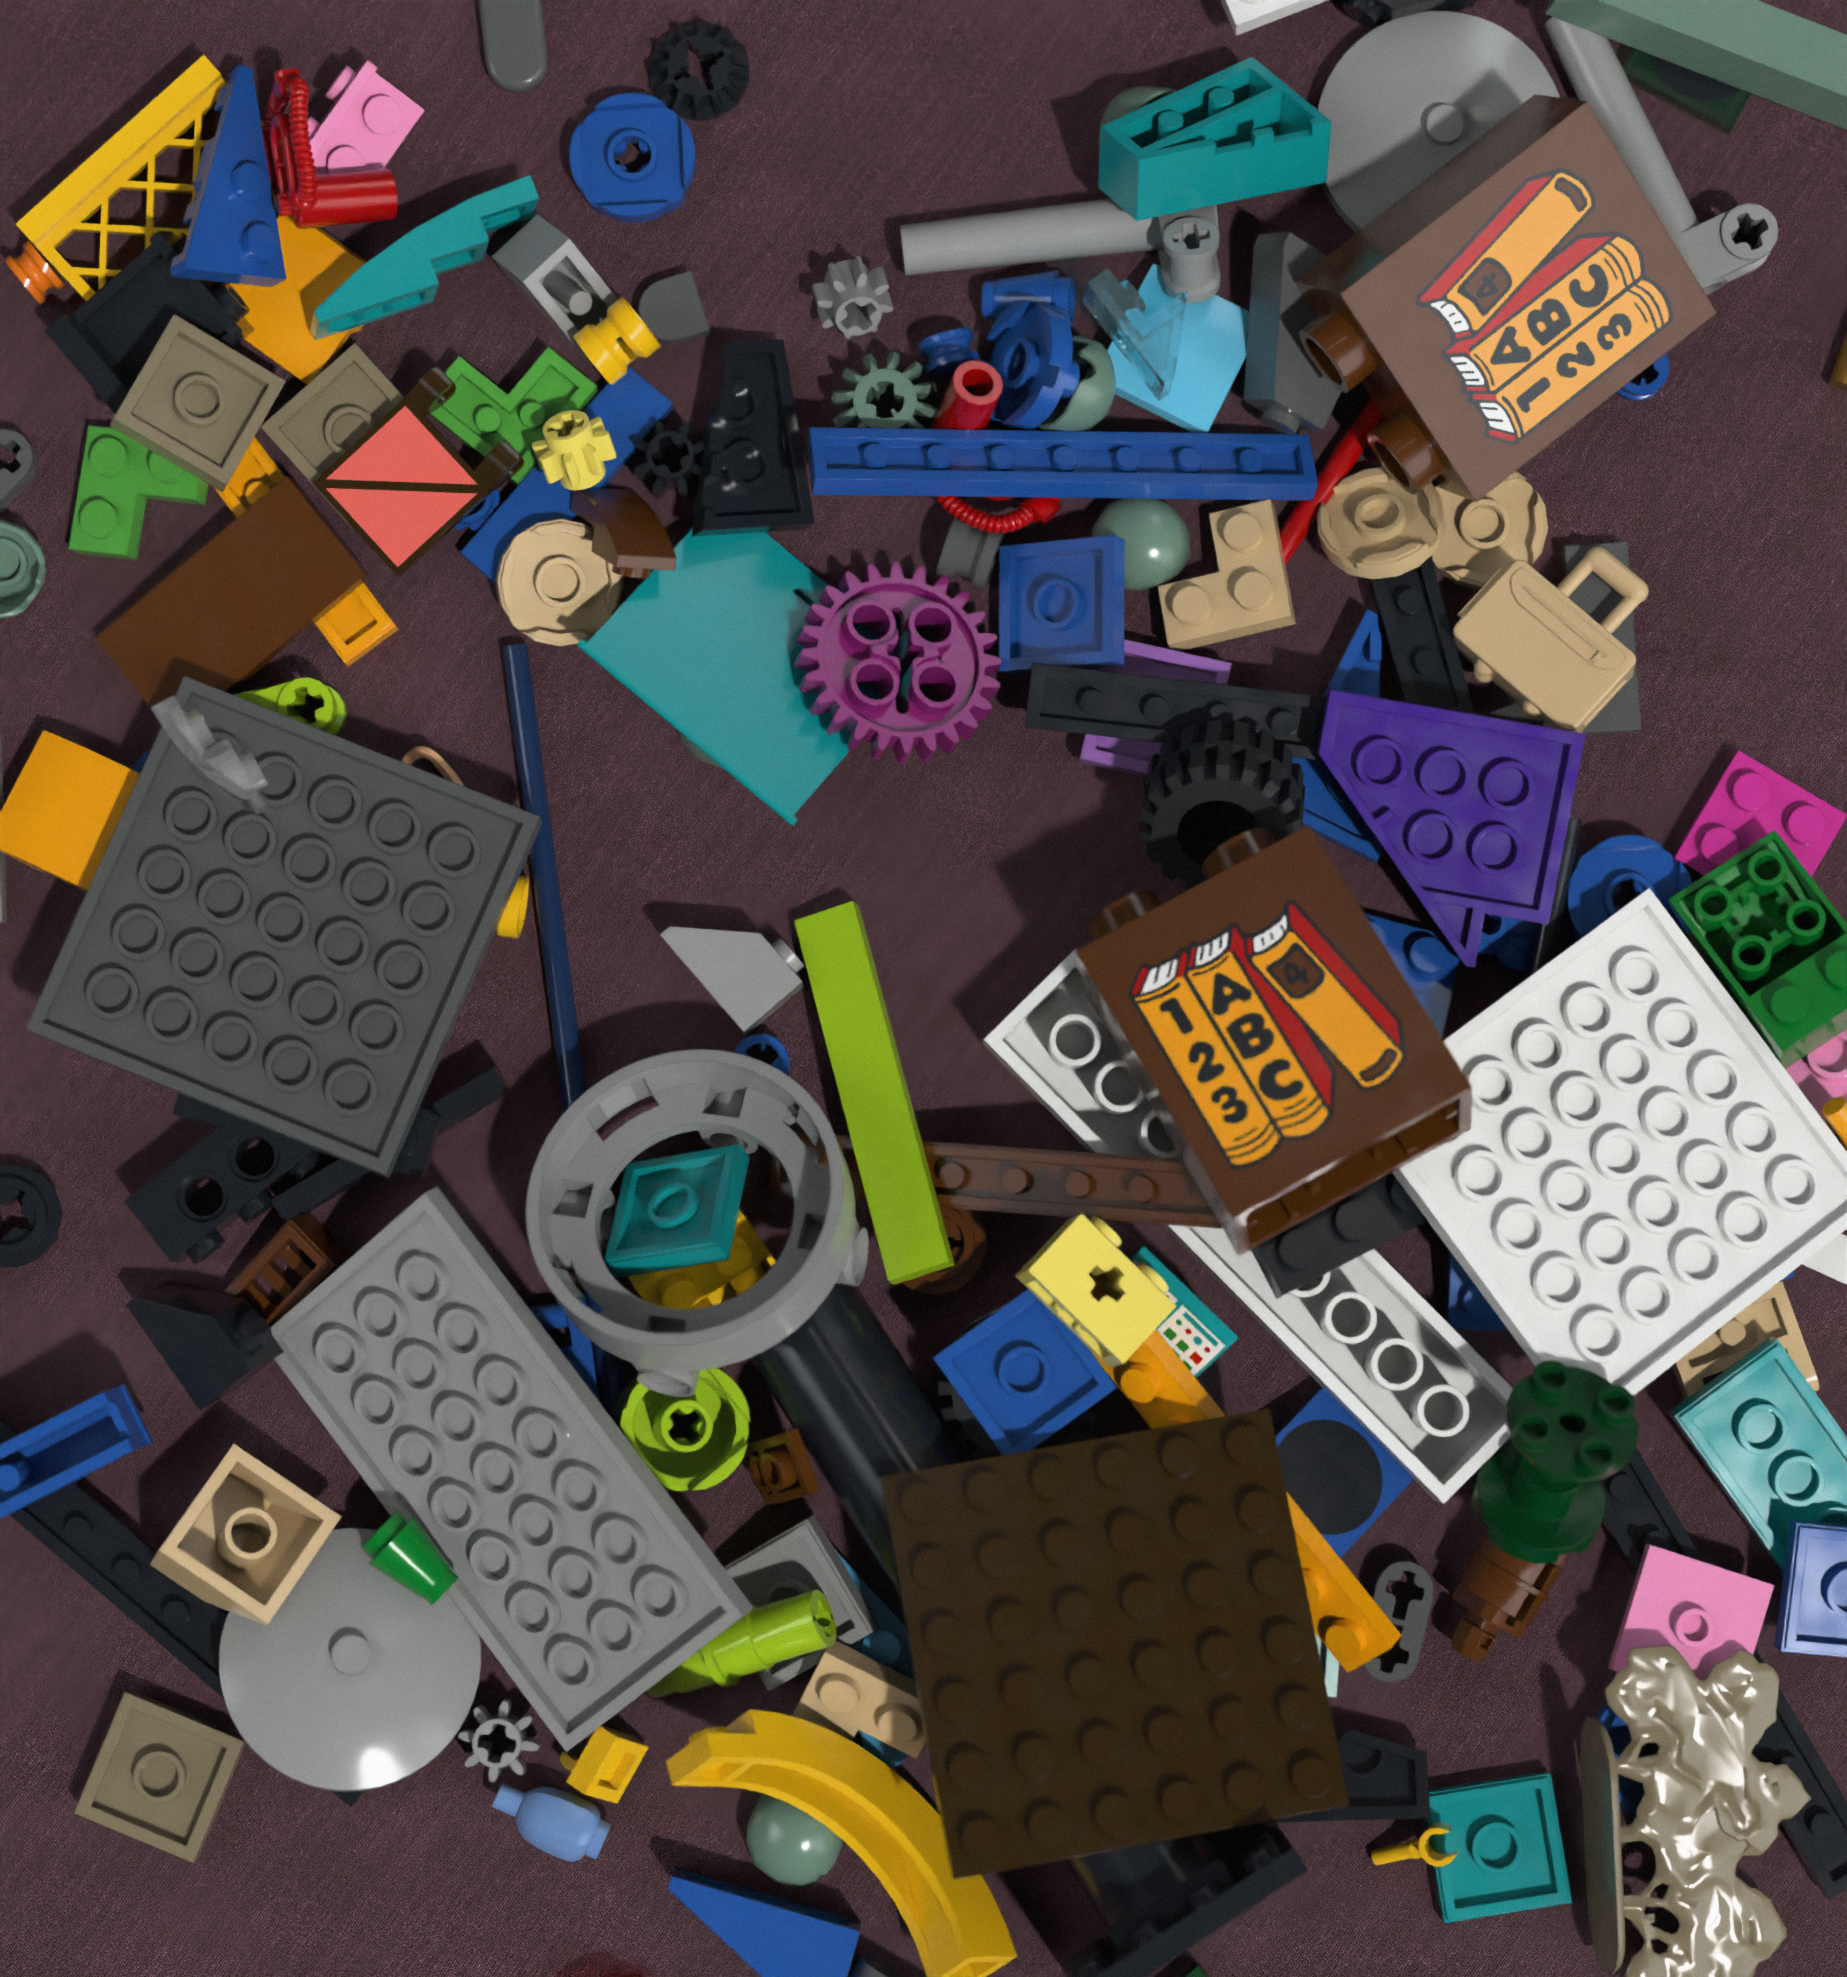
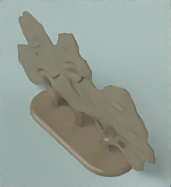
M1674 1646L1632 1648L1628 1654V1666L1616 1673L1614 1680L1605 1689L1609 1707L1628 1725L1631 1742L1619 1757H1615L1609 1734L1601 1721L1596 1718L1587 1717L1583 1722L1580 1736V1762L1588 1919L1598 1960L1604 1971L1610 1975L1614 1974L1623 1963L1625 1954L1624 1917L1637 1927L1645 1941L1642 1949L1631 1958L1625 1977H1753L1757 1965L1769 1959L1787 1937V1929L1771 1899L1758 1889L1749 1887L1736 1876V1867L1742 1856H1761L1765 1853L1778 1836V1824L1781 1820L1793 1818L1808 1803L1811 1796L1804 1789L1802 1781L1787 1764L1775 1765L1771 1762H1760L1752 1754V1750L1762 1738L1765 1730L1777 1720L1776 1710L1780 1679L1776 1670L1768 1663H1758L1755 1657L1745 1650H1737L1731 1657L1717 1663L1711 1669L1706 1680H1699L1687 1661ZM1655 1742L1660 1746L1657 1755L1639 1758L1643 1745ZM1618 1774L1643 1783L1645 1792L1636 1810L1637 1817L1631 1825L1620 1826ZM1643 1841L1653 1849L1656 1863L1655 1875L1649 1885L1639 1895H1623L1621 1843ZM1662 1883L1669 1885L1664 1898L1651 1897V1892L1654 1888ZM1647 1906L1663 1907L1678 1918L1680 1925L1678 1931L1671 1934L1651 1925L1655 1923V1913L1645 1914V1908ZM1660 1939L1668 1945L1667 1952L1661 1954L1653 1952L1651 1940Z

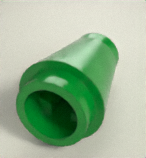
M398 1509L361 1547L372 1558L368 1563L369 1565L420 1598L423 1597L431 1606L459 1578L450 1569V1565L416 1518L413 1516L408 1520Z

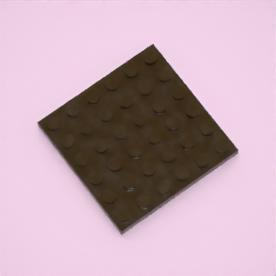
M1270 1408L880 1477L879 1483L951 1880L1350 1806Z

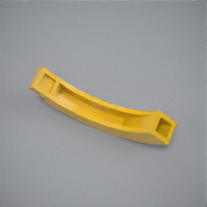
M749 1709L726 1727H709L694 1733L688 1739L689 1744L666 1761L672 1786L730 1787L763 1793L806 1812L829 1828L865 1862L894 1901L915 1942L927 1977H987L1018 1957L1004 1918L982 1875L951 1880L940 1815L906 1780L858 1744L832 1730L801 1718L777 1712Z

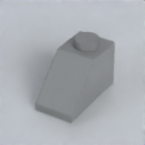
M537 214L505 243L492 258L524 298L593 367L594 365L579 347L573 335L587 324L597 325L606 318L607 308L618 299L570 238Z
M669 926L660 934L668 946L746 1036L804 987L803 982L796 975L804 967V964L780 937L770 945L761 933Z

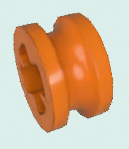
M28 240L22 245L24 251L21 256L12 257L9 255L4 261L41 305L46 301L45 293L48 289L57 288L60 290L65 285Z

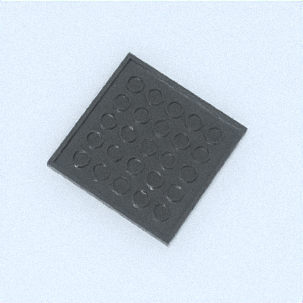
M184 676L30 1017L26 1030L45 1040L389 1178L541 827L542 820L540 816Z

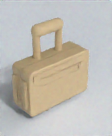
M1601 546L1589 549L1585 557L1557 587L1526 561L1516 560L1505 571L1500 568L1458 613L1460 620L1453 628V641L1457 651L1474 665L1473 673L1475 678L1483 683L1493 681L1522 706V717L1541 719L1544 721V726L1582 732L1634 674L1636 663L1634 653L1616 639L1612 633L1647 598L1649 589L1640 577ZM1592 571L1624 597L1600 624L1568 598Z

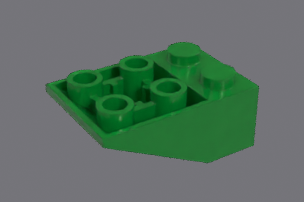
M1775 830L1668 899V904L1702 959L1785 1069L1847 1029V923Z

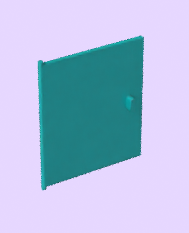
M692 528L674 548L677 558L675 571L654 569L650 577L646 578L588 642L582 638L576 646L793 827L799 820L794 816L850 752L847 746L851 732L843 728L829 736L826 730L833 716L829 712L818 715H811L809 712L819 695L818 692L805 693L799 691L798 687L801 681L810 671L794 667V661L799 652L806 649L796 643V639L802 627L809 626L804 619L811 608L797 594L811 605L813 603L821 605L819 598L828 584L766 532L692 537ZM861 624L854 625L855 630L862 637L870 640L877 639V635L869 627ZM897 645L890 656L896 657ZM900 668V670H901V673H900V675H899L900 680H901V678L903 677V675L905 674V672H906L907 669H902V668ZM857 684L860 692L866 697L875 700L881 699L880 693L870 684Z

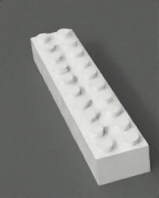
M1075 949L984 1038L983 1045L1090 1153L1182 1159L1087 998L1076 954L1077 949ZM1161 1224L1379 1443L1433 1500L1444 1504L1510 1438L1505 1423V1409L1513 1388L1375 1249L1276 1299L1252 1251L1249 1250L1239 1256L1224 1229Z

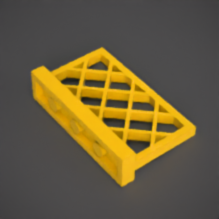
M204 54L16 223V226L25 237L44 255L85 301H88L95 292L81 277L99 278V291L107 284V278H114L122 271L107 269L109 234L145 236V249L152 244L149 239L158 231H171L176 237L181 233L188 235L189 229L154 227L155 192L192 194V201L194 199L195 188L193 184L205 142L208 141L202 140L203 116L216 105L219 91L226 84L221 73ZM194 125V140L178 139ZM167 148L194 149L193 183L156 182V158ZM148 166L147 182L131 181ZM120 190L147 191L146 227L109 224L110 199ZM273 194L274 206H276V198ZM101 208V224L85 223ZM74 232L100 233L99 269L71 267L57 252L56 248Z

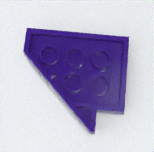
M1328 688L1316 752L1465 966L1475 967L1485 914L1549 925L1586 734Z

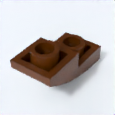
M592 487L584 490H573L571 511L592 524L591 531L594 532L591 551L612 564V572L632 578H649L651 569L675 571L677 558L671 541L658 516L642 497L632 490Z
M798 1428L786 1430L747 1445L746 1451L750 1459V1476L755 1486L761 1491L766 1506L774 1503L780 1504L820 1491Z

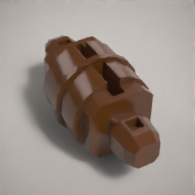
M1487 1528L1475 1551H1470L1468 1556L1471 1558L1456 1582L1459 1585L1451 1598L1470 1610L1465 1619L1461 1617L1452 1637L1451 1648L1478 1663L1486 1657L1497 1641L1495 1635L1499 1628L1520 1639L1526 1626H1531L1544 1601L1548 1602L1551 1598L1548 1594L1562 1572L1560 1567L1568 1554L1559 1555L1557 1562L1540 1564L1524 1561L1498 1548L1486 1535Z

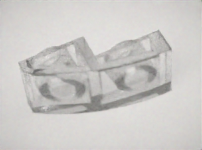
M174 695L151 707L163 729L194 768L218 791L257 815L268 809L259 790L269 785L250 750L239 755L227 738L206 749L207 746L216 742L206 721L197 707L186 712Z

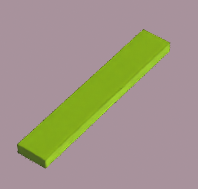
M850 901L794 920L887 1280L895 1285L955 1266L860 907L854 901Z

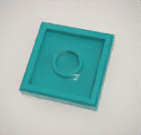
M741 1144L631 1162L625 1167L604 1257L606 1267L614 1278L729 1260L749 1163V1156Z
M1542 1771L1429 1789L1430 1818L1425 1819L1426 1829L1436 1822H1445L1452 1827L1448 1833L1430 1836V1845L1435 1852L1440 1854L1459 1850V1853L1451 1863L1442 1867L1433 1866L1441 1920L1444 1923L1572 1903L1550 1772Z

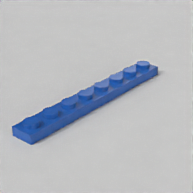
M810 427L807 439L812 495L1313 500L1318 487L1310 437L1306 434Z

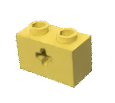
M1081 1213L1068 1219L1015 1277L1110 1368L1124 1364L1175 1309L1176 1305L1165 1295L1169 1287L1156 1271L1142 1262L1135 1266L1118 1249L1122 1241L1110 1226L1096 1216L1088 1220ZM1104 1273L1109 1279L1104 1288L1108 1295L1095 1299L1090 1293L1095 1286V1282L1091 1277Z

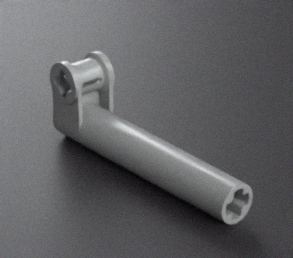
M1551 17L1545 23V27L1579 100L1587 101L1706 296L1725 284L1761 267L1769 256L1778 237L1779 229L1772 213L1761 205L1747 203L1736 206L1700 224L1608 38ZM1739 228L1745 236L1756 234L1759 237L1753 250H1751L1747 242L1735 244L1733 241Z
M1111 198L900 225L905 276L1158 250L1164 288L1173 299L1184 303H1199L1215 296L1220 289L1221 273L1216 253L1220 243V232L1216 205L1136 221Z

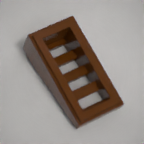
M303 1213L299 1217L290 1219L222 1294L239 1298L245 1294L268 1317L266 1322L272 1327L350 1258V1254L313 1215ZM294 1243H296L312 1259V1261ZM280 1257L303 1279L298 1285L276 1263ZM261 1276L285 1299L280 1305L257 1282Z

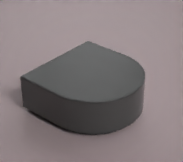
M691 270L659 280L650 285L643 293L639 303V316L660 344L679 345L711 335Z

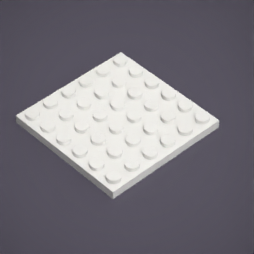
M1650 888L1639 894L1443 1040L1472 1086L1471 1129L1392 1172L1535 1367L1544 1361H1556L1564 1366L1584 1369L1599 1375L1613 1385L1622 1386L1632 1396L1847 1229V1151Z

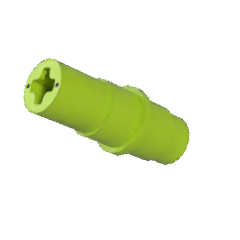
M817 1589L761 1606L753 1604L754 1608L650 1687L647 1692L652 1697L659 1698L676 1692L688 1693L715 1684L728 1688L736 1685L742 1676L769 1669L777 1662L831 1647L835 1644L836 1624L831 1606L825 1595Z

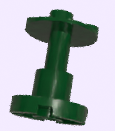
M1544 1361L1538 1364L1532 1374L1521 1379L1516 1384L1508 1398L1505 1409V1423L1512 1441L1500 1447L1481 1466L1471 1495L1475 1516L1479 1510L1482 1520L1489 1527L1486 1535L1498 1548L1518 1559L1540 1564L1557 1562L1559 1555L1570 1554L1577 1550L1575 1554L1577 1555L1588 1548L1594 1540L1605 1514V1495L1599 1480L1605 1479L1622 1469L1632 1457L1638 1441V1424L1633 1414L1636 1403L1627 1389L1619 1385H1613L1590 1371L1564 1366L1556 1361Z

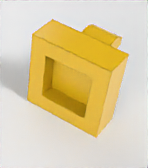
M601 1725L587 1736L588 1743L580 1757L562 1752L559 1760L567 1770L572 1771L566 1781L568 1784L584 1795L618 1804L649 1746L630 1734Z

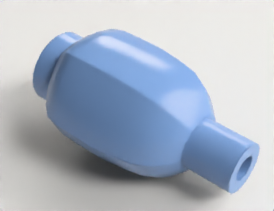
M502 1783L492 1805L493 1808L515 1817L518 1832L524 1840L550 1855L570 1862L580 1860L584 1855L596 1860L612 1823L601 1819L597 1806L590 1801L570 1792L548 1786L537 1787L525 1793Z

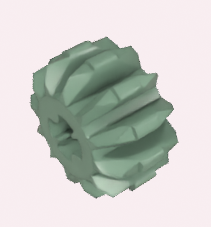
M895 352L889 353L887 365L884 369H878L876 359L872 354L863 356V367L866 375L863 377L855 370L846 368L842 373V380L851 390H838L832 394V404L846 410L834 418L835 428L925 429L920 423H933L938 412L936 407L926 404V402L937 395L935 383L924 382L916 384L923 372V367L918 362L910 364L903 373L899 372V354ZM889 395L894 397L895 408L901 411L897 413L894 409H891V418L877 417L876 406L870 403L874 401L879 405L880 396Z

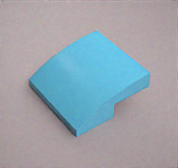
M1152 264L1107 350L1115 372V395L1192 433H1208L1246 359L1249 311L1218 295L1199 303L1177 301L1169 296L1164 288L1161 267Z

